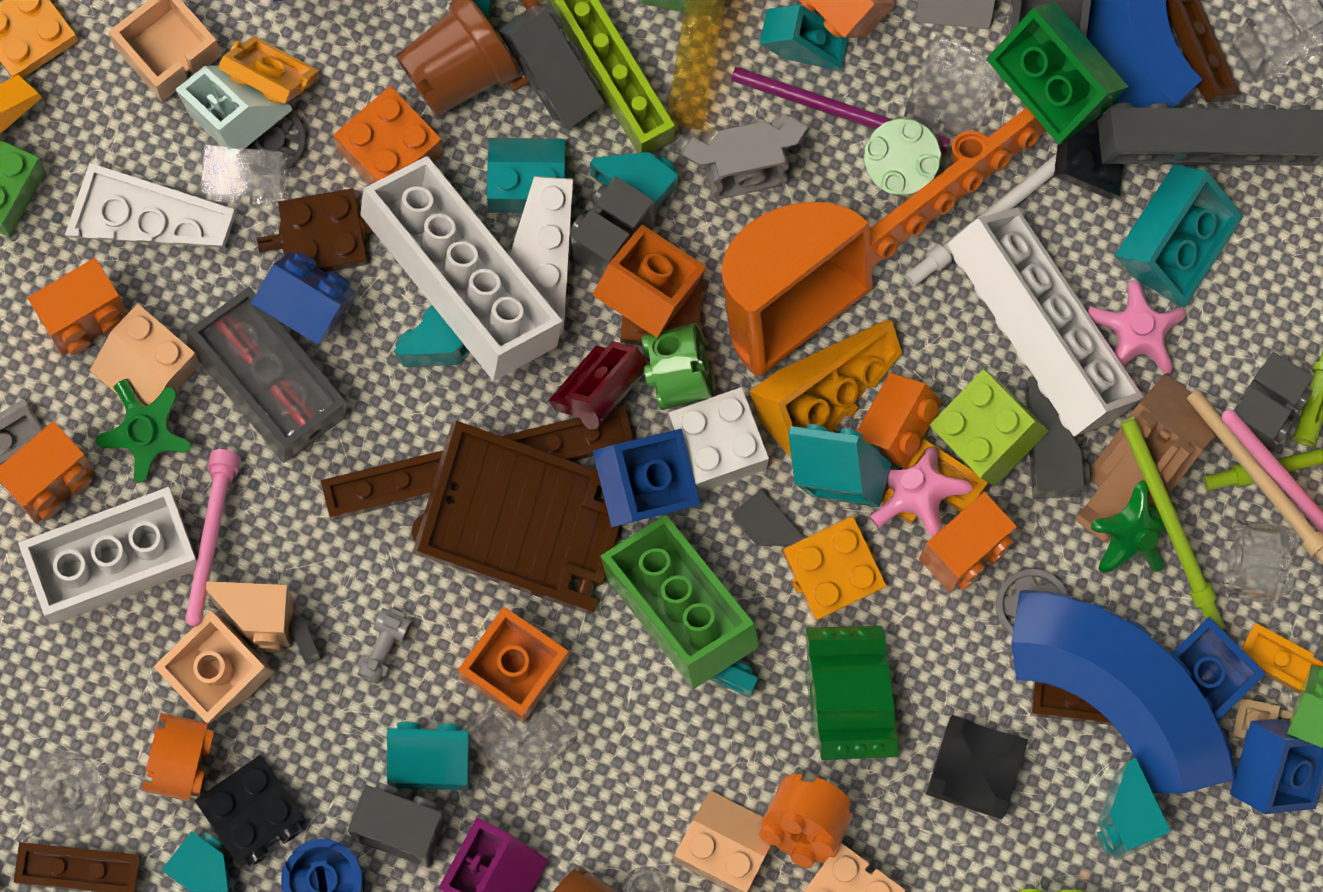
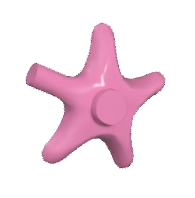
M1134 279L1128 283L1127 307L1123 312H1110L1089 306L1087 313L1093 322L1109 327L1115 332L1118 340L1114 353L1123 367L1136 356L1145 354L1151 357L1165 374L1172 371L1173 365L1165 345V336L1172 327L1184 320L1186 317L1185 309L1176 308L1164 313L1152 310L1147 302L1142 284Z
M930 446L925 450L923 458L914 467L904 470L890 469L886 486L891 488L894 494L886 504L869 517L880 528L895 515L902 512H910L917 515L924 524L927 533L930 536H934L941 530L939 505L942 499L952 495L970 493L972 485L966 480L940 474L938 468L939 453L935 447Z

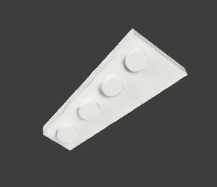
M89 163L65 236L69 238L225 248L237 211Z
M534 176L510 257L563 322L560 334H564L573 179Z

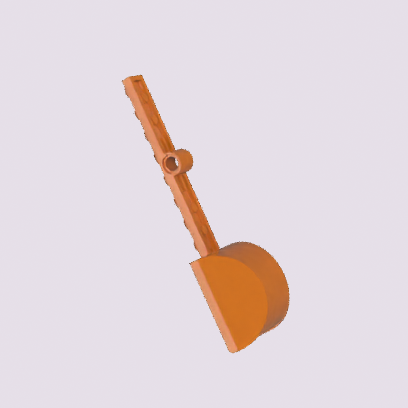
M1026 107L989 137L978 131H964L958 134L952 142V165L870 229L869 222L855 211L844 206L825 202H803L783 206L763 214L746 225L729 244L722 263V279L729 334L733 347L742 363L755 376H762L873 290L872 267L882 259L890 258L897 251L898 247L910 237H916L921 234L928 223L937 216L948 213L955 202L964 195L975 192L981 186L983 180L995 171L1003 170L1010 160L1023 149H1030L1037 142L1038 138L1046 132V129Z

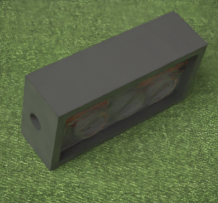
M249 286L187 330V346L196 353L198 361L281 461L285 463L345 419L347 402L281 323L251 304L256 294Z

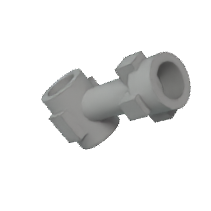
M382 608L373 630L380 632V635L369 658L361 656L358 667L360 669L357 674L360 677L379 684L382 677H386L389 668L383 664L395 639L403 642L412 624V620L407 619L405 613L393 608L390 611Z

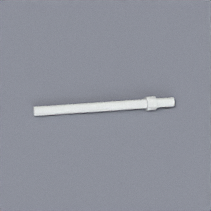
M1056 154L977 218L1014 208L1054 175ZM966 227L943 245L937 244L926 253V259L905 275V278L913 287L935 270L941 271L952 262L951 257L954 254L947 243Z

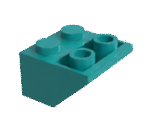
M807 424L806 428L790 426L788 435L794 483L814 498L880 507L892 463L880 454L878 447L868 444L863 440V434L851 429H841L840 433L830 432L827 428L816 424Z
M398 722L397 728H387L388 785L394 788L469 791L471 757L469 731H461V725L449 723L438 724L437 730L421 729V724L415 722Z

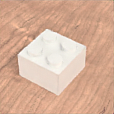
M742 387L668 412L667 425L669 430L682 429L698 493L767 470L769 457Z

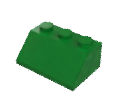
M1056 2L1033 7L986 58L989 64L1058 145L1063 144L1102 115L1128 88V85Z

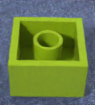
M985 369L929 425L981 479L993 486H996L1049 432L1040 420L997 377Z

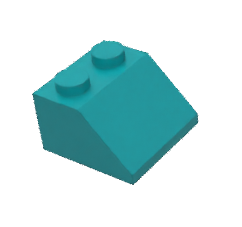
M489 138L487 161L488 213H523L534 176L565 178V139Z
M1136 758L1129 760L1116 773L1098 822L1101 830L1097 832L1098 841L1105 854L1111 853L1115 861L1160 841L1171 832Z

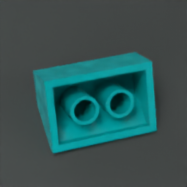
M1173 165L1114 256L1133 278L1176 305L1185 308L1244 216L1208 171Z

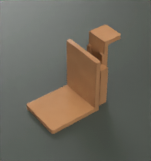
M1164 374L1139 402L1128 418H1136L1169 495L1216 434L1187 400V397L1192 392L1168 374ZM1122 427L1090 468V481L1097 485L1099 489L1075 518L1079 524L1105 543L1108 542L1111 535L1091 530V524L1097 519L1111 517L1122 512L1129 502L1136 484L1142 480L1145 481ZM1148 489V508L1155 507L1156 505Z

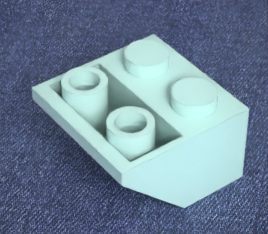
M219 65L204 66L175 90L190 117L233 157L292 111L288 103L270 101L263 96L261 91L254 87L236 83L229 77V74L218 69Z

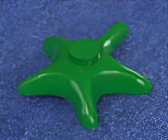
M123 379L116 383L113 388L125 406L126 415L124 421L118 427L100 433L96 436L95 442L101 448H127L131 450L135 458L134 481L142 483L148 477L151 466L160 452L174 451L184 453L191 448V442L175 435L170 428L169 416L177 397V392L173 387L165 388L151 404L146 406L138 399L127 379Z
M1143 480L1136 484L1131 498L1122 512L1111 517L1097 519L1091 524V530L1111 535L1110 544L1098 568L1102 573L1113 571L1138 554L1145 558L1152 571L1157 572L1165 567V561L1156 548L1159 535L1165 526L1157 507L1148 508V487ZM1172 502L1173 507L1177 513L1178 506L1175 502Z

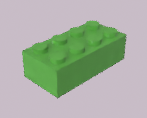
M666 514L600 555L608 582L693 690L759 648L754 622Z

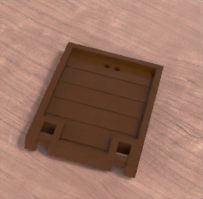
M455 421L451 423L412 554L577 611L591 614L595 612L598 599L591 597L593 586L602 585L605 577L600 555L613 548L619 526L611 527L604 496L602 503L594 500L596 489L602 491L597 470L466 423ZM570 578L579 580L576 591L568 589Z

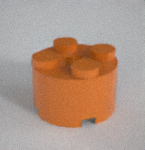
M160 713L159 723H164L165 728L156 727L146 768V777L153 779L152 783L143 782L142 791L190 802L191 795L200 796L205 770L198 769L201 756L209 758L214 731L207 729L208 724L206 722Z
M791 774L781 780L762 820L759 836L764 842L774 845L790 855L791 860L796 865L811 868L814 862H826L829 857H835L852 821L854 811L850 813L851 801L848 796L830 782L815 777L813 783L802 781L803 774Z

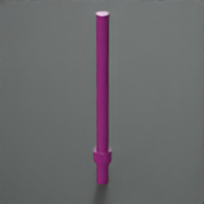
M739 67L734 68L731 77L733 82L875 130L885 122L894 120ZM936 134L940 140L942 151L946 153L951 139Z

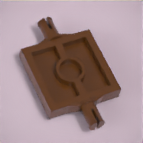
M351 188L278 201L281 218L279 234L257 237L259 253L282 249L285 255L290 251L294 254L301 252L317 262L315 267L323 272L367 265L364 245L366 234L373 233V230L361 217V213L356 205L354 189Z

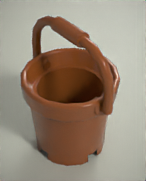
M453 0L450 2L449 12L404 48V50L395 55L407 76L411 78L417 87L416 89L438 117L497 83L504 87L509 85L512 90L516 91L529 82L525 74L519 77L520 71L514 59L473 0ZM521 0L526 9L533 5L543 7L539 0Z

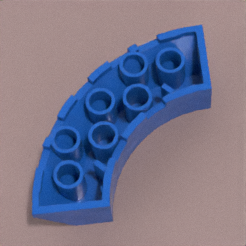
M1091 0L1086 38L1128 85L1127 90L1113 105L1131 103L1133 107L1146 108L1152 104L1165 103L1169 105V108H1182L1195 95L1202 78L1191 68L1176 45L1167 18L1166 0Z
M1022 590L1019 592L1011 640L1016 680L1035 681L1059 687L1075 694L1100 711L1126 741L1134 758L1137 759L1152 793H1187L1232 781L1236 778L1228 740L1224 728L1220 729L1211 710L1213 706L1207 696L1204 698L1190 677L1192 673L1173 652L1169 654L1160 644L1150 638L1152 636L1151 633L1130 619L1123 620L1117 615L1103 610L1104 606L1097 603L1091 605L1070 598L1071 595L1049 591Z

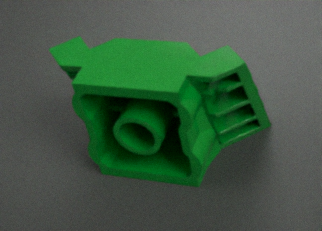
M807 627V667L805 671L813 738H817L821 760L898 757V737L895 729V711L883 627Z

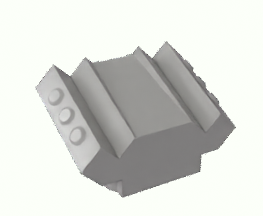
M778 113L771 124L753 118L749 124L722 130L708 128L701 140L684 133L673 151L705 170L712 196L716 200L780 187L787 180L785 171L789 168L785 150L797 145L808 127L794 116Z

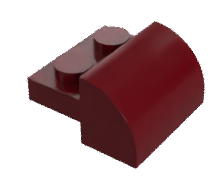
M612 341L607 348L596 345L548 401L555 411L578 417L588 429H597L644 375V366L647 365L645 358L637 347Z

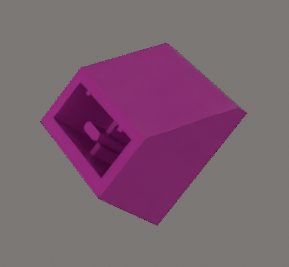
M477 817L438 890L439 892H532L549 860L512 835Z

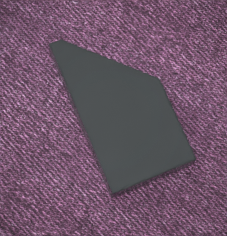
M762 489L731 514L735 522L757 546L787 547L804 539L801 533Z

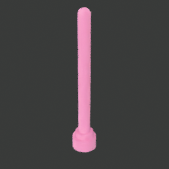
M1233 410L1224 411L1222 414L1223 423L1317 530L1323 533V511L1239 415Z
M216 449L211 451L207 469L213 482L186 613V622L190 626H198L202 620L207 595L206 581L209 582L228 483L232 482L233 477L237 476L239 472L241 457L230 450Z

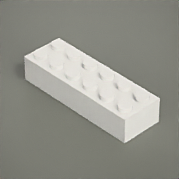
M428 156L363 189L361 217L493 381L557 347L563 322Z
M1018 207L977 218L947 243L954 254L953 257L956 264L966 272L974 285L977 296L987 304L995 316L997 326L1008 336L1016 348L1018 358L1029 368L1038 382L1039 390L1045 397L1049 398L1059 414L1062 425L1074 437L1114 422L1144 398Z

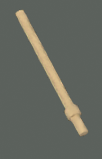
M1197 389L1187 397L1189 403L1304 541L1302 544L1303 548L1312 558L1316 556L1323 564V533L1314 530L1272 477L1223 423L1220 414L1201 391Z

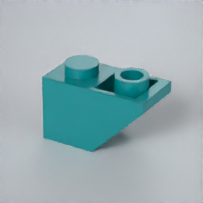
M433 305L425 311L423 321L414 330L409 329L400 336L394 349L398 363L403 367L458 365L470 353Z

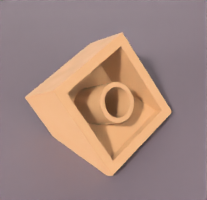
M137 303L110 332L90 372L116 395L117 393L113 386L119 381L127 379L138 399L147 406L165 388L173 387L177 391L200 366V363L193 350Z
M206 581V591L214 605L250 645L257 646V651L276 653L280 652L281 647H291L292 631L289 625L293 618L294 600L287 585Z
M210 611L198 626H194L154 666L207 724L212 723L247 700L275 672L221 615Z
M709 790L674 856L673 862L731 892H748L771 847L770 844L764 842L759 836L764 817Z

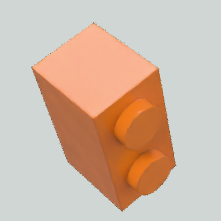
M889 373L857 432L864 435L863 440L868 444L878 447L880 454L892 464L906 468L912 456L919 449L921 440L931 422L936 418L943 402L926 383Z

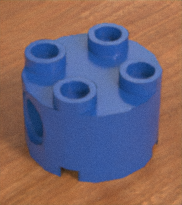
M314 839L299 845L292 852L293 854L285 862L282 869L281 888L283 892H364L365 876L356 856L346 846L331 839Z

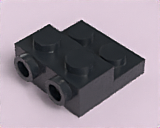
M261 754L194 800L240 868L246 863L249 867H253L264 860L270 854L267 849L279 840L285 844L297 837L303 831L301 825L307 821Z

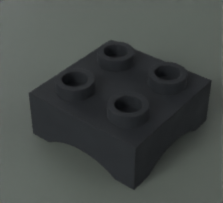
M952 715L946 727L926 795L1002 820L1007 812L1028 739L989 729Z

